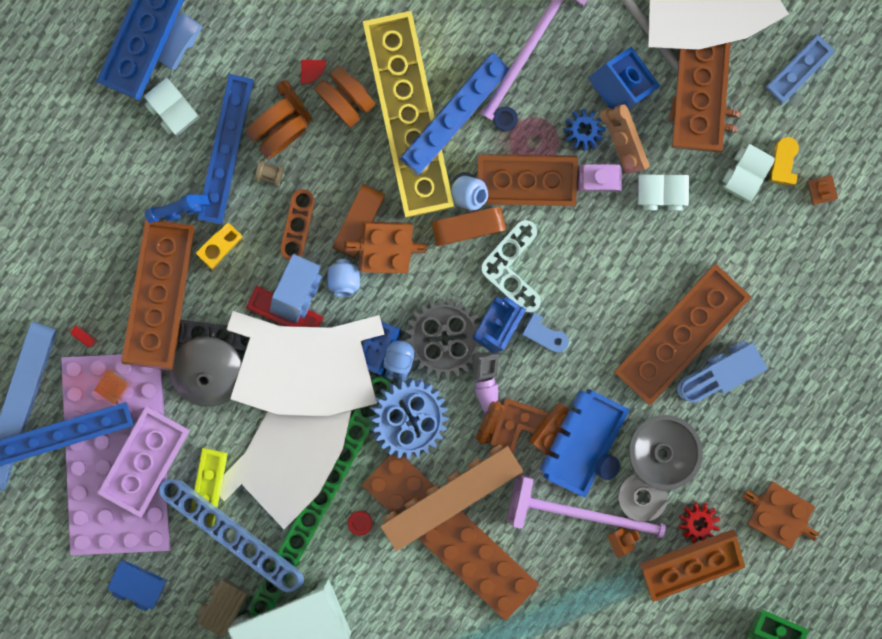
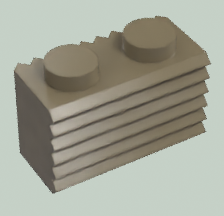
M225 578L221 583L216 581L209 592L213 596L209 604L204 602L197 613V616L201 617L198 624L224 638L250 592Z

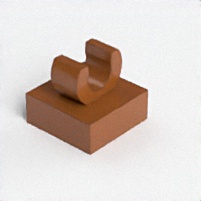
M832 175L807 181L812 205L838 199Z
M622 527L607 535L617 558L625 556L635 549V541L641 539L637 530L628 532L627 528Z

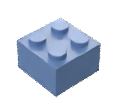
M293 254L272 297L270 312L296 324L300 317L305 318L312 300L310 295L315 297L322 278L319 275L320 266Z

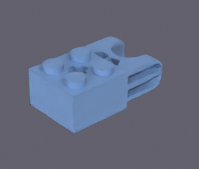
M739 341L729 347L730 352L727 354L717 353L707 359L709 364L682 378L677 384V393L683 400L698 402L715 392L724 394L766 371L768 368L754 343Z

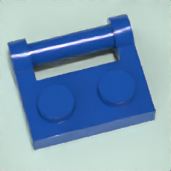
M194 194L183 196L180 200L167 205L146 209L145 218L149 223L157 222L159 219H166V222L180 219V214L186 212L187 215L199 213L202 211L201 207L210 204L208 196Z

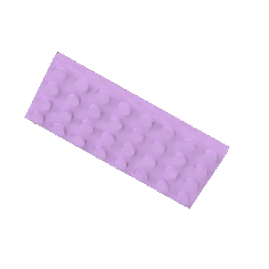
M122 355L61 357L64 420L123 402H128L134 426L146 406L164 415L162 369L122 364ZM134 426L65 447L70 555L170 551L168 503L160 496L159 488L142 518L97 494ZM166 473V475H165L163 481L161 482V484H162L165 480H167V473Z

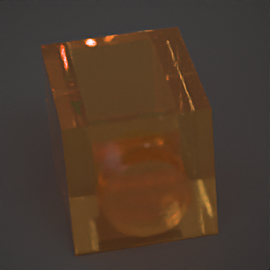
M108 369L94 391L115 405L120 403L133 382L115 370Z

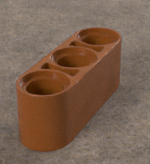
M365 184L361 186L336 237L333 249L355 259L358 251L345 252L343 248L345 246L344 241H359L362 234L363 221H374L386 194Z
M305 189L296 191L290 203L281 243V253L288 260L292 257L286 253V247L289 243L294 242L298 244L299 252L297 256L302 257L305 251L315 206L314 196ZM302 194L310 197V204L305 208L297 205V199ZM297 218L302 219L305 223L304 229L300 232H294L291 227L292 222Z
M501 206L431 222L437 247L506 231Z

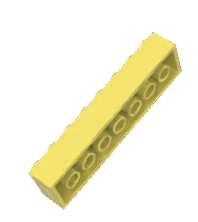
M412 11L363 21L405 218L454 208L442 150L423 172L417 176L399 159L435 117Z

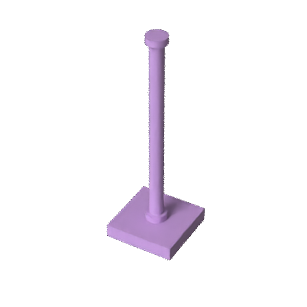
M552 0L486 108L481 109L480 113L493 120L495 110L563 0ZM588 0L574 1L584 7Z
M519 474L515 478L506 522L513 527L523 529L526 512L529 508L651 533L657 535V538L664 537L666 524L659 523V525L534 499L530 495L534 479L524 474Z

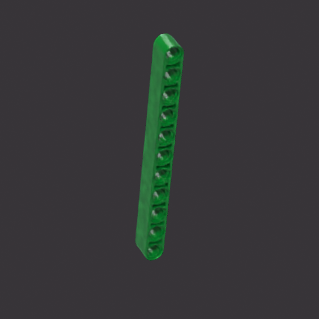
M377 377L371 381L372 387L378 381L384 382L387 386V392L390 391V382L386 378ZM375 394V397L382 399L384 397L383 395L379 396ZM361 408L356 409L348 423L343 447L350 449L351 458L344 461L338 457L332 469L339 472V480L330 482L326 479L321 489L328 496L327 502L319 504L313 499L298 515L278 552V555L281 557H289L295 568L370 431L369 427L374 424L369 417H365L362 414ZM353 425H358L363 429V436L361 438L355 439L351 437L349 430ZM305 513H312L315 516L316 522L314 525L308 526L304 524L302 517ZM293 535H300L304 539V545L294 547L291 544V537ZM273 561L268 571L273 572L275 570V561ZM290 573L285 578L286 584L292 575ZM266 578L263 579L250 604V612L254 617L263 614L255 607L257 601H265L268 604V611L266 612L273 610L283 592L280 589L277 591L270 590L267 586L268 580Z

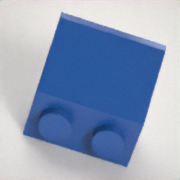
M632 46L608 61L588 77L594 89L608 105V108L612 109L624 104L629 110L660 87V84Z

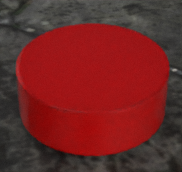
M356 511L348 519V528L354 535H366L372 528V518L365 511Z

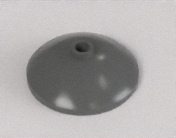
M213 337L193 338L183 343L175 351L173 368L169 370L170 379L179 395L190 403L204 407L219 406L231 400L242 360L233 347L220 339ZM204 376L208 378V381H202L200 377Z
M671 415L652 417L643 422L631 437L629 443L631 467L640 480L653 488L672 490L682 487L696 476L701 467L703 459L701 440L695 429L681 418ZM659 450L665 451L666 456L664 459L659 457Z

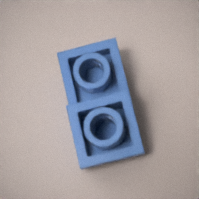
M181 13L173 24L158 60L170 69H177L186 49L193 46L203 26L185 13Z

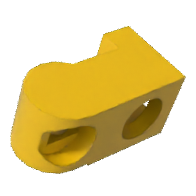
M785 137L776 143L773 153L775 160L770 169L768 182L788 186L796 185L798 175L791 174L793 159L799 151V145L795 139Z
M227 223L196 252V255L213 271L240 242L243 236L230 223Z

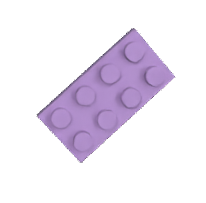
M146 406L97 494L142 518L190 430Z

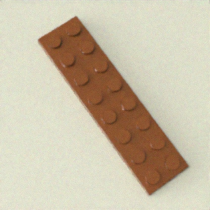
M393 453L365 480L362 486L390 513L395 510L398 514L406 509L404 504L416 497L419 501L425 497V491L434 486V484L403 455L401 458H397ZM462 511L418 538L505 621L539 586L537 581Z

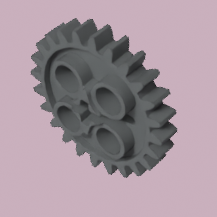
M440 298L439 305L436 306L431 300V308L427 309L424 305H421L423 313L414 312L417 320L408 321L413 326V329L405 330L407 334L411 335V338L405 340V342L412 344L415 353L413 362L421 361L418 367L419 370L427 366V375L432 370H435L437 378H439L441 372H445L446 377L449 378L450 371H454L459 376V368L462 367L467 372L468 367L466 364L468 362L473 364V355L481 354L476 349L483 346L472 339L479 324L474 323L478 315L470 317L471 307L465 311L462 310L463 302H460L456 307L453 306V299H450L448 305H445L443 298ZM452 318H459L463 321L461 331L453 332L450 330L449 322ZM428 320H435L438 323L439 328L435 334H428L425 331L424 324ZM442 331H447V335H467L466 339L449 340L446 346L443 345L442 341L423 342L424 337L441 336ZM457 342L465 346V353L460 357H456L451 353L452 345ZM432 344L439 346L441 350L440 356L435 359L429 358L426 354L427 347Z

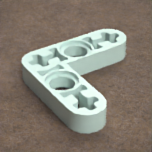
M528 220L519 222L485 259L481 269L483 275L521 307H524L525 300L521 296L516 300L513 296L520 292L522 286L527 288L523 293L528 297L531 295L535 296L534 303L536 305L534 307H524L526 309L525 312H534L540 306V296L509 268L537 235L535 224ZM529 225L532 228L530 230L532 236L530 238L525 236L521 240V242L525 243L521 248L518 242L510 237L512 234H515L517 238L522 232L519 229L520 226L527 227ZM512 243L515 245L516 253L514 256L506 257L502 253L504 244ZM498 252L499 256L508 261V263L504 266L501 262L497 267L499 270L498 274L491 273L489 275L486 272L488 270L486 264L488 262L493 264L498 259L494 257V254ZM511 277L517 280L518 288L514 292H508L504 288V282L507 278Z

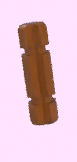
M287 80L280 82L276 88L284 96L283 99L287 98L295 108L293 114L301 116L306 123H309L312 117L307 110L305 111V106L295 91L291 90L292 87Z
M492 401L488 407V411L476 435V440L480 444H488L500 416L503 413L504 406L499 401Z

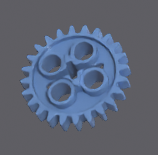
M408 378L406 384L403 380L399 379L398 387L390 383L389 392L381 390L384 396L382 399L375 397L376 402L379 403L378 407L370 408L376 412V415L369 417L371 421L375 422L374 425L369 427L370 430L377 432L373 439L380 441L378 446L382 449L386 448V452L390 455L394 453V456L397 458H401L403 454L405 458L410 459L412 453L415 457L419 458L420 450L428 454L427 446L431 445L436 448L434 440L436 438L443 439L439 434L440 430H447L442 425V422L449 420L448 417L442 415V413L448 410L447 407L441 406L445 399L437 397L440 392L432 389V385L429 383L424 385V381L420 379L415 383L413 379ZM414 397H418L417 404L411 407V400ZM400 400H402L404 410L401 408L399 404ZM396 409V417L390 420L389 415L391 411ZM428 418V424L421 428L422 421ZM414 428L417 429V431H418V433H419V436H418V437H416V433H415V431H414ZM407 430V437L404 440H400L401 433Z

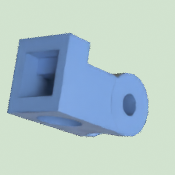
M532 313L521 334L551 351H564L569 344L567 335L564 332L553 331L540 324L543 317Z

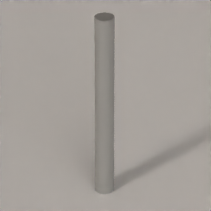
M621 0L649 36V20L634 0ZM658 48L675 72L678 73L679 59L670 48Z

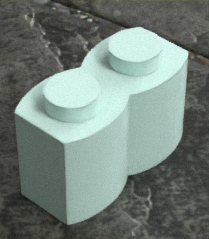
M165 78L144 96L148 101L144 105L153 115L157 113L163 119L160 124L169 135L173 132L176 136H179L200 118L168 78Z
M748 144L746 148L741 147L734 158L737 161L733 170L729 168L722 181L726 183L723 187L724 190L750 203L759 190L775 158Z
M638 175L637 205L643 206V210L655 211L658 210V206H668V211H683V206H688L689 175Z

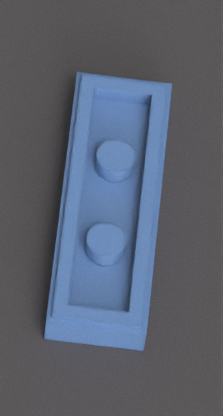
M817 34L765 88L783 105L835 50Z

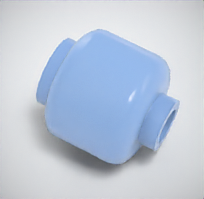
M461 176L451 187L453 203L460 208L477 210L488 199L485 183L474 177Z
M339 259L336 260V264L328 268V289L334 292V295L337 297L353 296L354 292L360 287V271L357 265L352 264L351 260Z

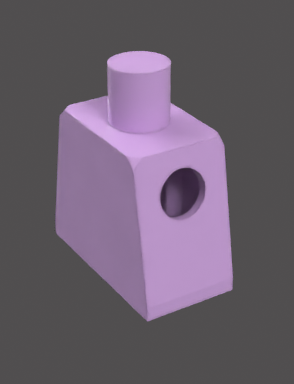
M590 164L578 166L577 192H622V167L620 165Z

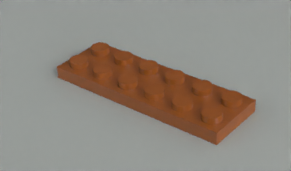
M731 42L699 50L679 49L672 148L715 153L723 151Z
M145 219L121 360L122 364L172 370L195 225L164 221L149 223Z
M714 263L614 370V373L651 406L750 300L751 296Z

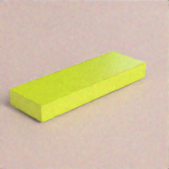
M202 448L194 490L218 507L228 453ZM192 499L190 511L194 512L197 509V502L195 499ZM212 513L207 518L210 526H214L216 517Z

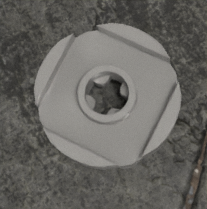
M635 473L629 475L620 485L618 493L620 508L629 518L635 521L654 520L664 512L667 506V490L656 489L645 484ZM647 490L649 492L647 495L649 501L647 503L644 501L638 503L637 493Z

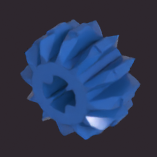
M586 109L581 110V117L574 111L572 112V117L575 121L569 118L565 120V123L572 126V128H564L563 133L572 134L566 138L567 143L573 139L576 140L573 149H577L579 143H582V150L587 151L588 142L594 149L597 147L594 139L600 142L603 141L604 138L597 134V132H605L606 128L603 126L597 127L602 120L601 117L595 121L593 120L596 114L595 111H592L589 117H586ZM579 125L589 126L590 130L588 133L590 135L586 136L584 133L580 135L578 130L581 127Z

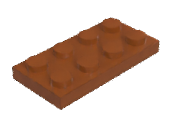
M478 153L477 179L485 183L488 191V199L485 204L576 206L577 155Z
M734 529L640 564L652 602L745 568Z

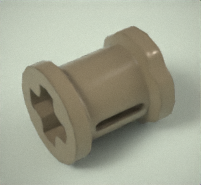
M260 160L254 181H266L279 188L285 168L284 166L275 167L265 164L264 160Z

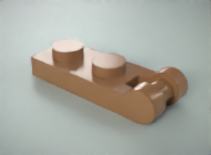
M623 104L616 106L614 109H603L600 113L601 120L607 125L625 174L649 168V162L628 107Z

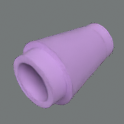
M494 377L475 381L476 387H474L484 415L488 411L490 403L498 401V383L495 382Z

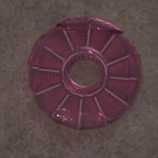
M531 117L520 121L510 136V149L513 154L555 155L559 147V136L555 127L539 117ZM531 135L540 137L542 143L539 148L532 149L528 146L527 139Z

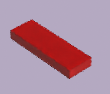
M259 286L255 287L246 306L247 309L286 327H319L323 320V316L308 310L305 318H299L297 324L271 313L270 307L274 293Z

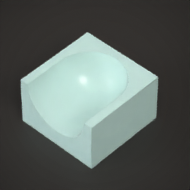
M329 578L319 582L317 588L312 592L274 610L249 618L247 613L237 616L228 629L232 639H350L351 631Z

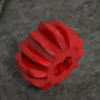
M697 502L692 503L693 511L685 506L684 511L688 513L687 517L680 514L678 518L686 521V523L679 524L678 528L681 530L687 529L682 534L684 538H688L692 534L691 543H696L698 536L700 541L705 540V535L709 538L713 537L714 535L710 532L711 530H720L718 526L713 525V523L720 521V517H711L716 512L715 508L712 507L707 511L708 504L705 502L702 503L700 510ZM704 517L702 521L705 522V525L695 529L697 526L693 524L694 520Z

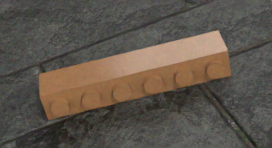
M501 444L495 446L488 451L490 456L481 461L480 457L467 464L469 469L461 474L459 471L454 472L446 478L448 482L441 487L435 484L425 491L426 496L419 501L415 497L404 504L406 509L397 514L394 510L382 518L384 523L380 527L396 552L524 472L507 445L502 447Z

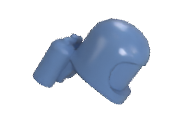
M394 341L389 344L383 366L386 368L384 377L394 379L395 377L397 381L401 379L406 382L414 358V349L409 343Z

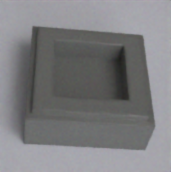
M489 351L474 355L472 378L479 381L496 377L499 353H491Z

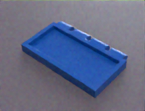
M587 388L586 392L579 390L572 403V406L577 408L576 412L569 410L561 425V428L566 430L565 434L558 432L549 449L555 453L552 457L547 454L539 469L545 473L543 476L545 479L585 498L597 476L595 466L598 459L608 454L630 410Z

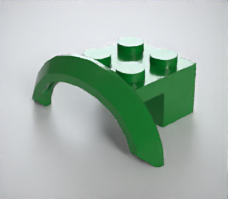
M758 609L745 639H806L809 630L768 611Z

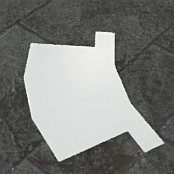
M650 0L648 47L699 50L746 39L789 15L781 0Z
M235 311L232 312L227 330L250 337L230 398L231 400L278 415L331 416L377 404L361 340L384 335L380 315L332 328L278 326Z
M351 410L331 416L278 415L267 412L247 451L224 474L220 491L222 500L225 502L242 484L276 522L285 529L321 491L343 450Z

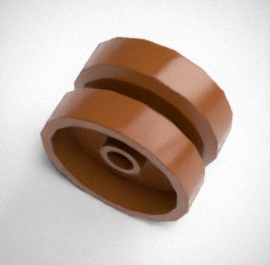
M338 65L330 72V78L338 86L336 89L324 80L313 89L351 129L360 121L358 113L352 106L355 105L363 113H368L376 106V103L366 93L367 90L360 82Z
M287 98L262 113L245 131L253 143L265 139L260 145L259 150L267 160L283 151L309 127L301 116H295L288 120L293 115L295 108Z

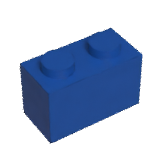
M122 560L119 562L107 589L112 591V596L123 601L126 598L135 602V607L147 611L148 608L153 610L156 607L168 580Z

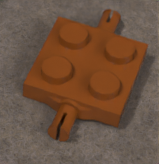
M363 221L362 234L359 241H344L345 246H343L345 252L358 251V270L370 273H408L412 253H426L427 251L426 243H413V225L400 222Z
M771 481L766 491L760 496L755 495L748 489L744 492L745 494L742 496V499L754 505L753 513L747 525L787 549L791 550L797 538L802 534L813 541L817 539L815 536H819V532L807 526L808 519L815 506L777 483Z

